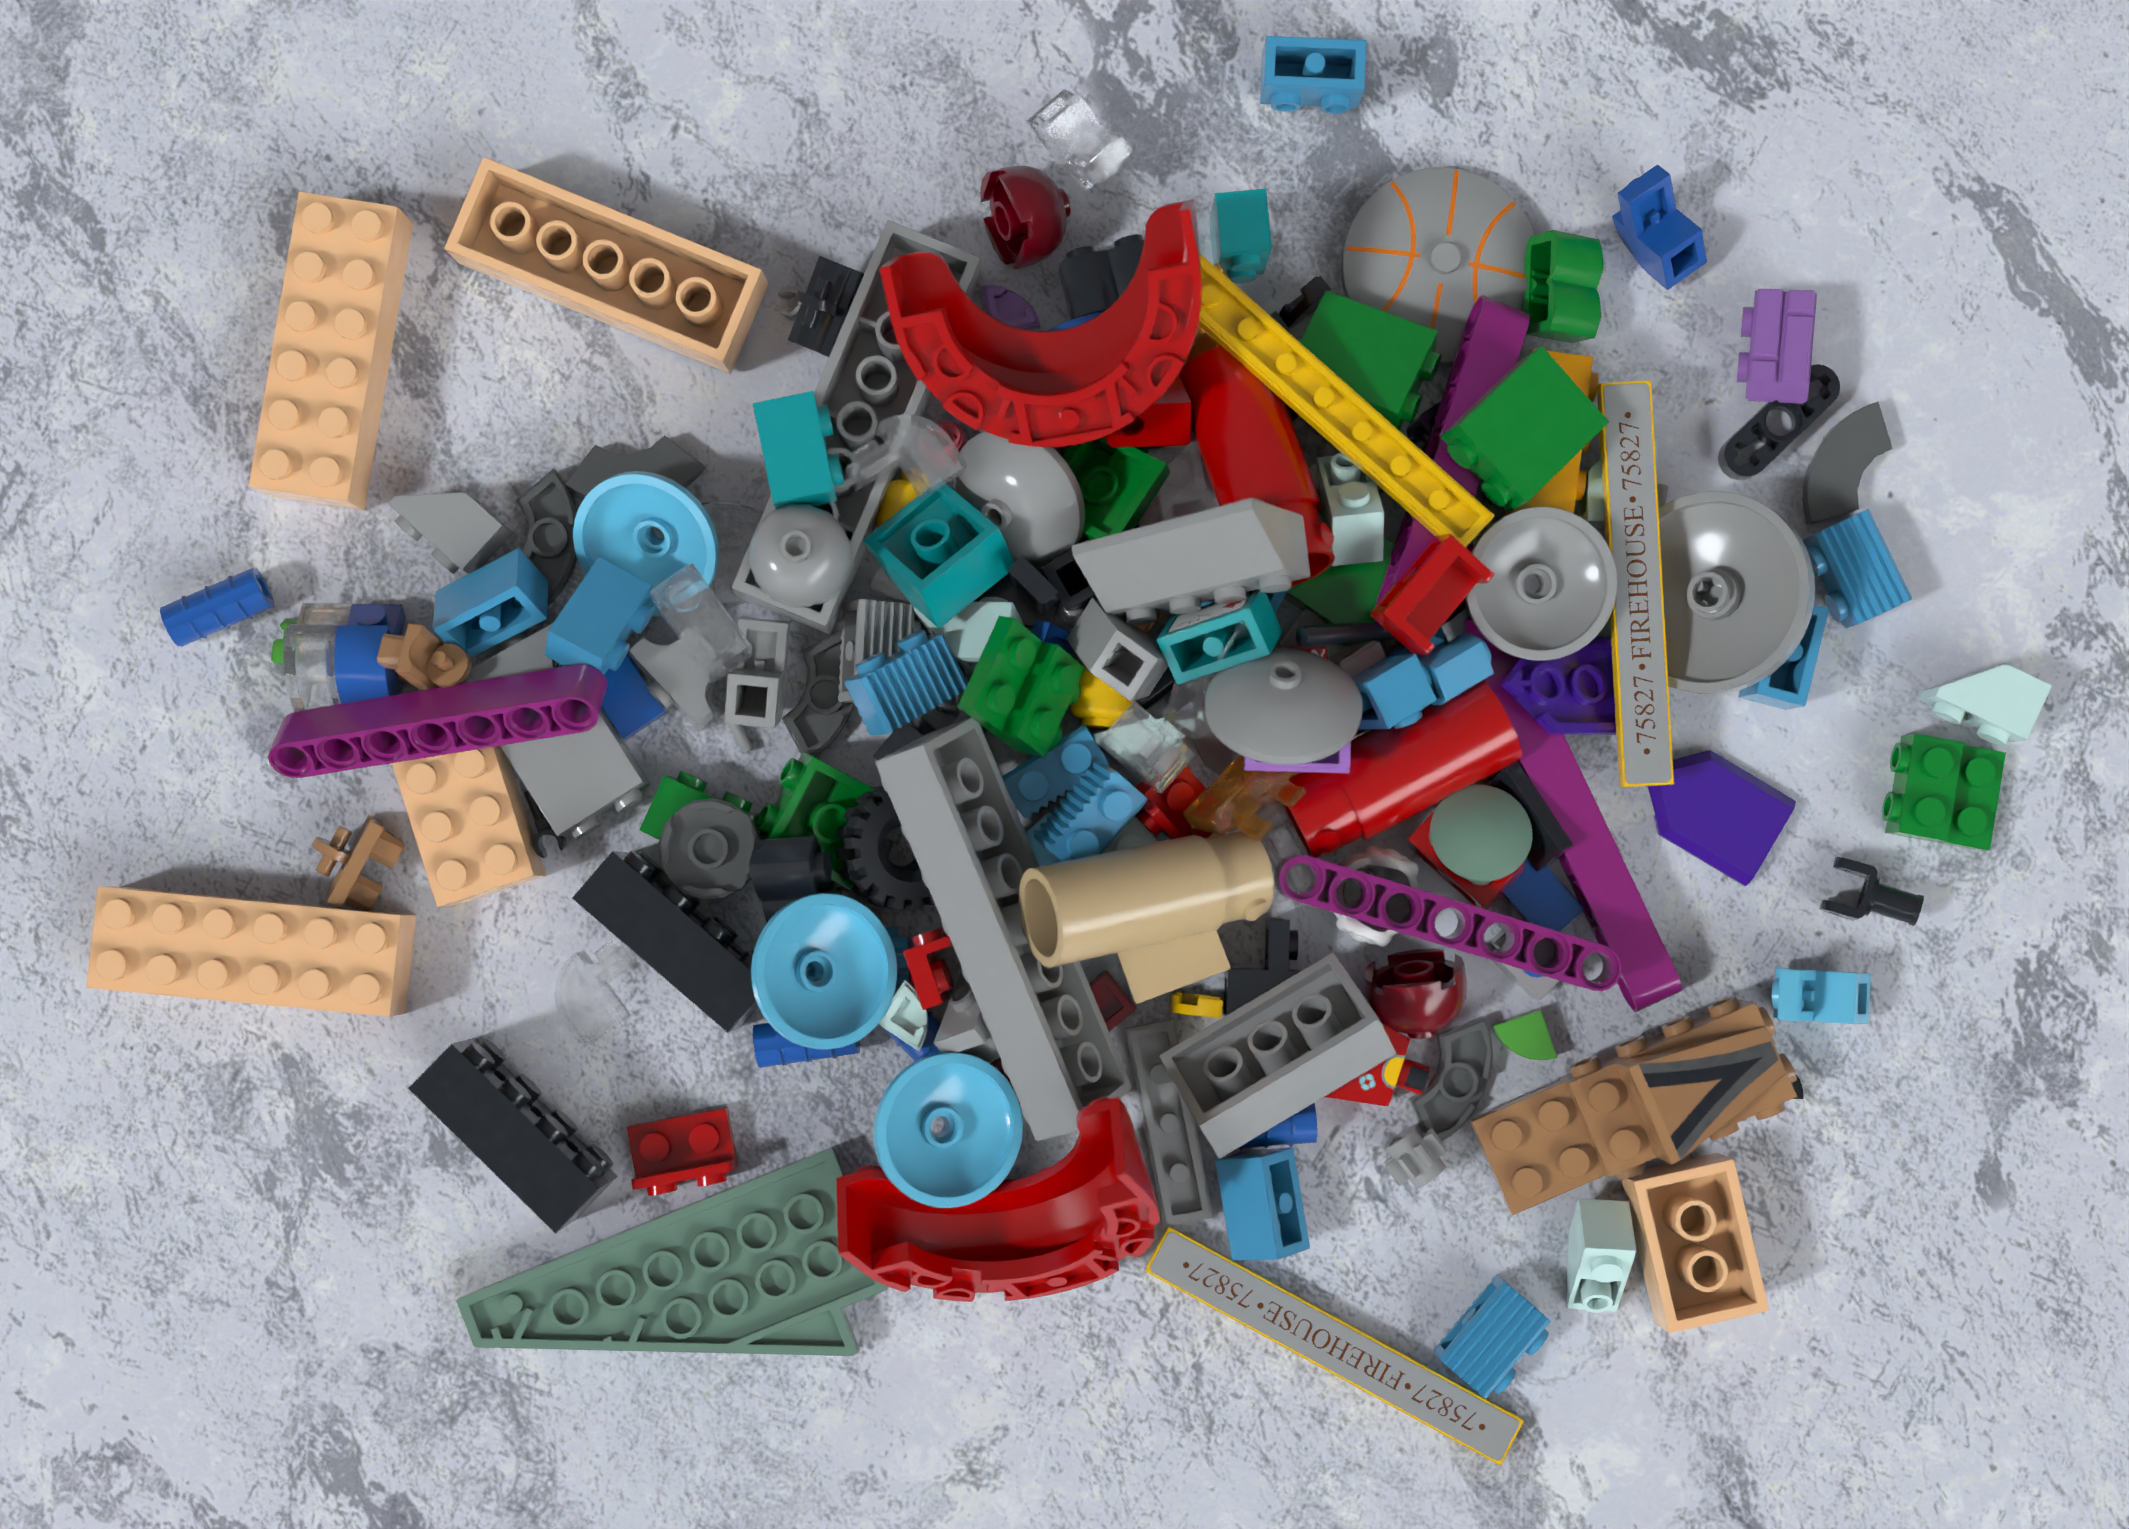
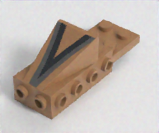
M1736 996L1722 999L1707 1007L1710 1013L1691 1020L1690 1016L1673 1020L1661 1027L1663 1033L1647 1040L1644 1039V1036L1627 1040L1615 1047L1617 1053L1601 1060L1597 1056H1592L1576 1062L1569 1067L1571 1073L1557 1078L1558 1082L1470 1119L1469 1121L1509 1212L1515 1215L1605 1175L1610 1178L1616 1175L1618 1180L1634 1177L1646 1170L1645 1162L1655 1158H1659L1672 1165L1681 1161L1709 1137L1711 1140H1716L1735 1133L1739 1130L1737 1123L1754 1115L1757 1120H1762L1783 1112L1786 1109L1784 1102L1797 1097L1792 1083L1797 1078L1787 1056L1784 1053L1778 1054L1771 1038V1036L1776 1034V1030L1764 1007L1758 1008L1755 1002L1737 1000Z

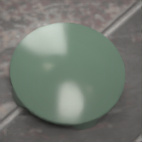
M1471 785L1450 795L1439 803L1431 819L1428 837L1436 855L1449 870L1468 879L1469 882L1475 885L1482 886L1512 874L1523 864L1532 844V826L1525 809L1510 794L1492 786Z

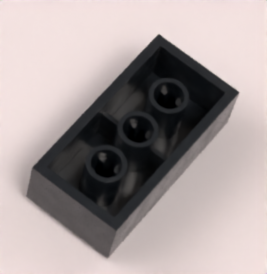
M632 850L630 852L612 851L572 899L727 1033L742 1027L759 1007L754 995L751 978L754 949L751 952L748 950L745 952L734 942L739 935L728 924L717 916L714 919L706 918L696 909L701 903L696 897L684 894L676 886L668 885L658 876L663 869L649 856L641 851L638 854Z
M477 1038L452 1043L408 1089L556 1234L575 1221L618 1177L610 1169L614 1165L612 1160L598 1146L591 1144L587 1147L574 1134L578 1128L565 1113L559 1109H555L552 1112L538 1098L542 1095L541 1090L525 1075L519 1074L516 1077L503 1064L506 1060L503 1052L491 1041L483 1039L480 1042Z

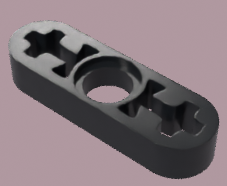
M1811 365L1810 383L1817 379L1822 382L1824 386L1819 391L1822 397L1818 395L1813 397L1801 408L1797 403H1780L1778 400L1767 402L1720 448L1718 462L1723 473L1734 480H1747L1760 473L1834 403L1840 392V381L1836 373L1824 365ZM1771 410H1782L1789 415L1791 429L1787 435L1778 436L1768 429L1766 418ZM1758 438L1764 445L1760 446L1749 457L1753 466L1745 463L1739 467L1734 462L1738 455L1734 446L1741 450Z

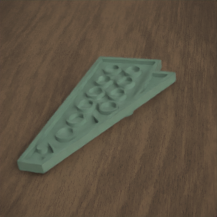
M833 1146L461 1296L456 1302L475 1348L853 1356L859 1353L860 1348L844 1307L884 1292L889 1287L873 1280L838 1254L836 1178L845 1176V1173Z

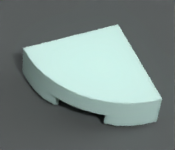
M904 980L892 998L885 1016L878 1025L919 1051L924 1044L928 1032L927 1009H922L916 988L909 981Z

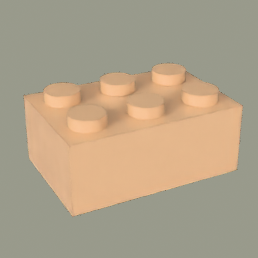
M501 746L392 763L437 907H454L546 876L541 857L536 854L533 848V831L511 762Z
M1714 1153L1678 1161L1672 1165L1665 1164L1647 1168L1644 1172L1634 1177L1622 1180L1626 1201H1629L1634 1236L1653 1318L1657 1325L1668 1333H1673L1769 1311L1734 1159L1720 1153Z

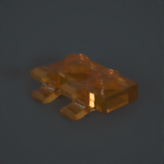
M1240 754L1183 812V815L1191 828L1223 836L1226 832L1237 827L1247 837L1259 841L1273 827L1271 821L1263 820L1255 814L1262 807L1258 800L1269 793L1281 804L1292 807L1306 793L1304 787L1295 786L1288 780L1295 772L1245 770L1244 756Z

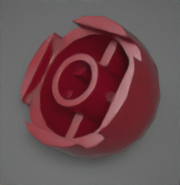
M1011 166L985 174L981 182L980 200L981 202L990 200L992 216L983 219L991 244L1000 260L1005 265L1015 263L1013 269L1017 270L1048 258L1062 243L1067 226L1066 218L1071 213L1070 202L1066 192L1062 188L1058 189L1055 182L1049 176L1034 167Z
M1416 949L1397 952L1387 956L1388 965L1376 970L1374 961L1363 972L1370 1006L1380 1022L1397 1032L1407 1033L1408 1037L1412 1039H1426L1435 1036L1438 1029L1450 1024L1459 1015L1467 995V979L1462 957L1455 954L1454 962L1445 960L1444 950Z

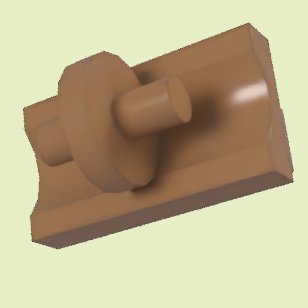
M408 623L405 636L384 634L382 637L377 662L384 668L396 669L395 672L398 673V679L405 684L415 686L420 691L462 684L470 674L471 660L469 655L460 646L444 644L423 625Z
M368 815L350 850L345 849V846L353 832L342 826H338L331 841L316 837L311 845L315 850L323 854L315 869L317 872L329 877L337 861L342 863L326 893L328 896L327 902L339 908H342L344 902L352 906L371 910L383 885L360 874L363 866L369 857L385 866L393 868L405 847L401 840L384 830L381 820Z

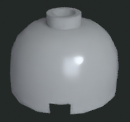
M790 504L773 510L758 524L750 541L749 564L757 584L772 600L790 608L809 607L828 602L844 587L852 567L851 546L844 528L830 513L812 505Z

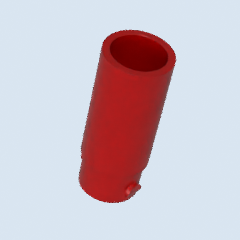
M1222 346L1210 349L1191 359L1181 368L1179 375L1191 400V428L1219 507L1253 498L1302 515L1310 577L1291 581V586L1299 585L1320 575L1335 560L1331 547L1334 535L1330 527L1325 522H1322L1319 513L1322 509V504L1285 402Z
M1485 680L1479 682L1442 705L1430 704L1421 709L1423 716L1408 726L1395 729L1394 726L1390 729H1371L1352 739L1349 773L1300 772L1274 786L1273 789L1278 803L1307 856L1321 859L1359 838L1366 841L1439 803L1450 795L1522 759V749L1515 729L1505 709Z

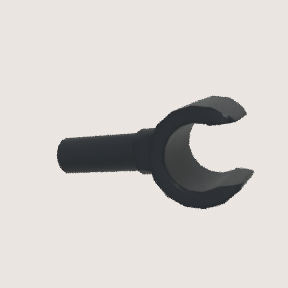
M529 791L524 792L538 831L533 840L534 851L541 858L548 856L546 848L542 844V837L547 834L556 838L558 846L562 851L566 845V837H560L555 834Z

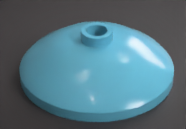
M630 471L616 474L594 487L581 502L576 513L573 527V542L576 557L585 576L597 558L601 557L652 584L648 604L654 607L652 616H666L681 612L693 605L710 587L719 562V543L715 527L699 500L674 480L645 471ZM653 527H657L662 531L664 539L658 538L654 534Z
M816 894L801 897L776 912L763 928L752 957V987L763 1016L780 1035L789 1041L814 1049H835L848 1046L868 1035L880 1023L891 1004L897 982V960L894 946L882 922L872 911L858 901L836 894ZM810 962L816 970L815 976L811 981L805 974L806 966Z
M951 1052L923 1057L904 1068L892 1080L879 1102L874 1121V1144L878 1161L891 1183L903 1194L919 1203L938 1208H953L976 1202L1001 1184L1016 1161L1023 1132L1020 1104L1015 1091L1004 1075L994 1066L980 1058ZM941 1117L944 1122L943 1129L938 1134H933L931 1124L935 1118Z

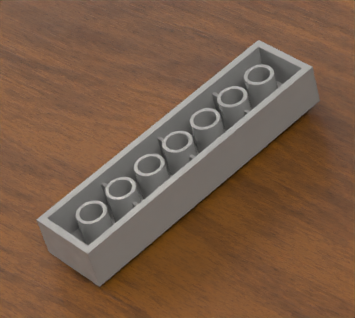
M887 220L814 391L818 406L828 405L834 435L825 437L828 456L838 454L844 484L835 486L838 501L814 507L830 513L844 528L851 546V572L844 587L828 602L809 607L790 608L772 600L757 584L749 564V545L731 587L740 599L829 635L832 632L865 553L866 546L862 540L869 536L876 527L878 512L889 483L897 477L931 395V392L922 380L918 381L897 342L890 318L880 267L894 256L919 251H932L940 255L948 263L958 284L970 298H972L981 276V257L890 220ZM771 495L759 523L773 510H776Z
M971 717L930 732L881 758L875 764L881 775L883 788L889 794L901 822L903 835L909 841L921 869L923 882L930 890L941 916L943 929L950 937L961 963L963 976L970 984L981 1010L983 1023L990 1031L1001 1057L1003 1070L1009 1076L1021 1104L1022 1114L1029 1123L1035 1140L1039 1141L1079 1131L1076 1117L1080 1110L1087 1107L1093 1100L1099 1098H1122L1132 1089V1086L1080 962L1046 967L1036 959L1029 947L1020 917L1019 887L1025 871L1030 868L1039 867V864L981 726Z

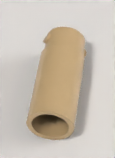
M1248 830L1226 834L1216 832L1207 838L1191 835L1030 868L1025 871L1020 882L1019 910L1024 934L1034 956L1042 965L1055 967L1215 931L1223 923L1241 919L1255 921L1260 915L1265 914L1271 906L1274 894V878L1266 849L1254 833Z

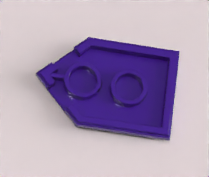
M1596 636L1580 650L1558 659L1537 661L1520 658L1501 683V686L1550 735H1616L1611 637Z
M1711 750L1673 759L1674 784L1646 786L1648 787L1655 813L1654 820L1658 835L1739 884L1747 886L1755 877L1795 808L1796 801Z

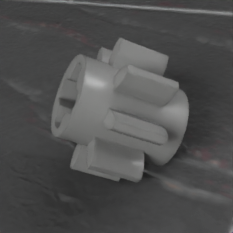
M1412 1125L1396 1135L1385 1146L1392 1156L1384 1162L1386 1164L1385 1168L1399 1186L1409 1179L1414 1187L1418 1189L1432 1181L1446 1168V1165L1440 1159V1156L1447 1152L1446 1146L1432 1128L1422 1134L1416 1125Z

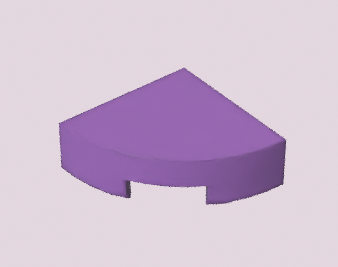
M982 286L988 314L1019 328L1029 330L1040 328L1039 319L1034 308L1020 295L1003 286Z

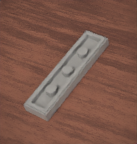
M1175 1019L1125 1028L1164 1227L1214 1218L1194 1117L1159 1055L1179 1044Z

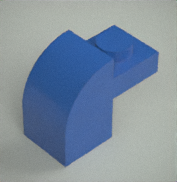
M1657 164L1642 176L1632 180L1617 193L1621 210L1614 214L1612 218L1622 242L1638 264L1666 290H1669L1707 263L1702 229L1676 208L1671 175Z
M352 604L347 625H338L334 648V670L341 704L402 693L404 682L398 679V673L395 672L396 669L384 668L377 662L383 635H402L406 619L402 604Z

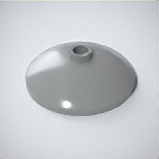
M982 431L970 439L959 452L953 471V489L1000 529L1014 562L1023 555L1036 569H1042L1046 564L1070 551L1072 545L1078 544L1082 537L1085 524V506L1076 477L1065 460L1053 447H1032L1009 443L1008 439Z
M1532 507L1512 512L1500 518L1486 529L1471 551L1495 575L1489 583L1476 584L1465 597L1469 615L1484 638L1493 646L1509 655L1537 661L1553 660L1568 656L1590 643L1603 629L1612 613L1618 584L1613 555L1600 533L1590 523L1571 512L1553 507ZM1534 574L1538 577L1540 585L1538 590L1531 594L1525 589L1524 583L1529 575Z
M1273 648L1270 655L1218 671L1206 691L1205 715L1210 729L1215 736L1236 753L1253 760L1271 764H1303L1328 757L1351 741L1360 726L1362 697L1353 679L1343 669L1326 658L1303 650Z

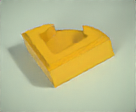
M1181 992L1170 994L1169 1012L1222 1018L1223 1000L1219 996Z

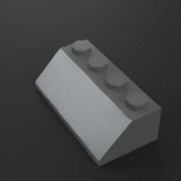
M1253 498L1072 545L1073 557L1105 612L1127 618L1128 624L1154 622L1157 620V613L1170 611L1172 614L1197 612L1201 610V603L1211 600L1221 604L1239 602L1246 599L1245 592L1257 589L1264 593L1285 591L1292 587L1291 581L1310 577L1303 516Z
M1332 952L1159 1055L1197 1124L1220 1159L1395 1055L1396 1052L1379 1018L1338 957Z

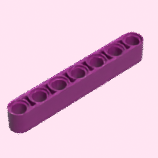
M1485 295L1477 299L1466 321L1424 452L1473 497L1475 496L1479 480L1469 469L1461 467L1452 459L1448 452V445L1440 436L1517 363L1530 321L1528 313ZM1405 511L1375 607L1435 537L1407 511Z
M571 665L457 684L452 687H439L296 711L288 714L283 719L269 751L268 760L274 770L283 776L303 778L581 733L591 730L596 725L607 689V681L602 672L592 666Z
M1302 855L1285 857L1279 862L1274 872V882L1277 890L1290 900L1593 991H1604L1613 987L1621 976L1622 964L1619 956L1613 949L1605 945L1314 857ZM1303 863L1311 870L1312 882L1305 891L1296 893L1288 886L1287 873L1294 865ZM1352 878L1359 884L1361 890L1360 898L1353 906L1344 907L1337 900L1336 890L1339 883L1345 879ZM1401 893L1408 900L1409 912L1401 921L1393 922L1387 916L1385 910L1386 903L1392 895ZM1450 908L1455 912L1458 923L1452 934L1443 937L1436 931L1435 918L1440 911ZM1499 923L1505 929L1506 941L1500 949L1490 951L1485 945L1484 934L1489 926ZM1548 938L1553 943L1555 949L1554 956L1548 964L1540 966L1534 959V947L1541 939ZM1597 953L1602 959L1603 969L1596 979L1589 981L1582 970L1583 962L1590 954Z

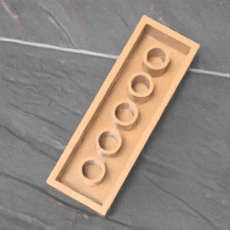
M483 157L444 248L459 264L729 374L733 371L769 285L763 271L759 268Z
M305 192L298 193L248 485L267 496L365 511L413 222L397 206Z
M98 886L86 988L386 1017L406 1014L416 915L132 887Z

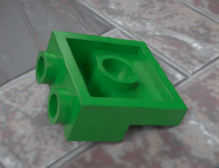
M1105 437L1077 445L1065 446L1062 458L1076 477L1085 506V524L1080 541H1083L1084 538L1091 541L1134 529L1170 475L1171 471L1167 464L1135 447L1109 446Z
M999 616L958 707L1014 751L1045 758L1048 751L1055 748L1062 738L1060 723L1068 706L1074 704L1080 697L1081 687L1079 681L1085 668L1059 645L1042 642L1015 618Z
M1920 734L1901 736L1900 743L1895 744L1890 758V769L1892 772H1895L1892 792L1887 793L1882 807V818L1884 821H1887L1885 833L1975 850L1990 851L2006 752L1964 745V742Z
M802 752L799 760L791 758L785 764L778 780V784L784 788L775 805L770 802L765 804L756 819L755 826L760 831V840L815 836L820 843L822 851H828L832 863L831 880L850 889L854 886V882L852 880H844L840 872L841 869L846 867L845 861L836 859L835 849L843 848V839L836 838L838 827H846L848 820L843 817L846 810L851 807H857L859 803L856 799L863 793L874 792V789L821 760Z

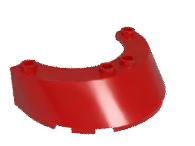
M1195 199L1170 203L1157 208L1149 216L1146 223L1145 240L1140 262L1133 279L1123 294L1108 309L1095 318L1062 330L1036 331L1023 329L991 316L976 305L964 292L953 276L948 263L940 255L932 251H919L894 256L880 267L895 336L906 362L918 381L922 380L928 390L943 404L942 407L971 428L975 430L981 429L997 437L1008 439L1009 443L1032 447L1077 445L1109 435L1133 422L1137 416L1146 411L1158 398L1162 397L1183 367L1194 342L1202 305V272Z
M1119 1097L1093 1100L1087 1107L1078 1112L1076 1120L1079 1137L1073 1149L1062 1160L1051 1167L1041 1169L1034 1175L1019 1180H1003L988 1195L968 1205L938 1208L919 1203L899 1191L887 1178L882 1167L876 1165L863 1166L857 1169L856 1173L836 1178L838 1254L861 1272L885 1286L905 1293L911 1289V1285L933 1289V1299L972 1302L975 1298V1293L1004 1292L1005 1301L1030 1299L1069 1291L1106 1278L1119 1271L1118 1261L1126 1256L1140 1257L1155 1240V1225L1160 1224L1159 1209L1130 1114Z

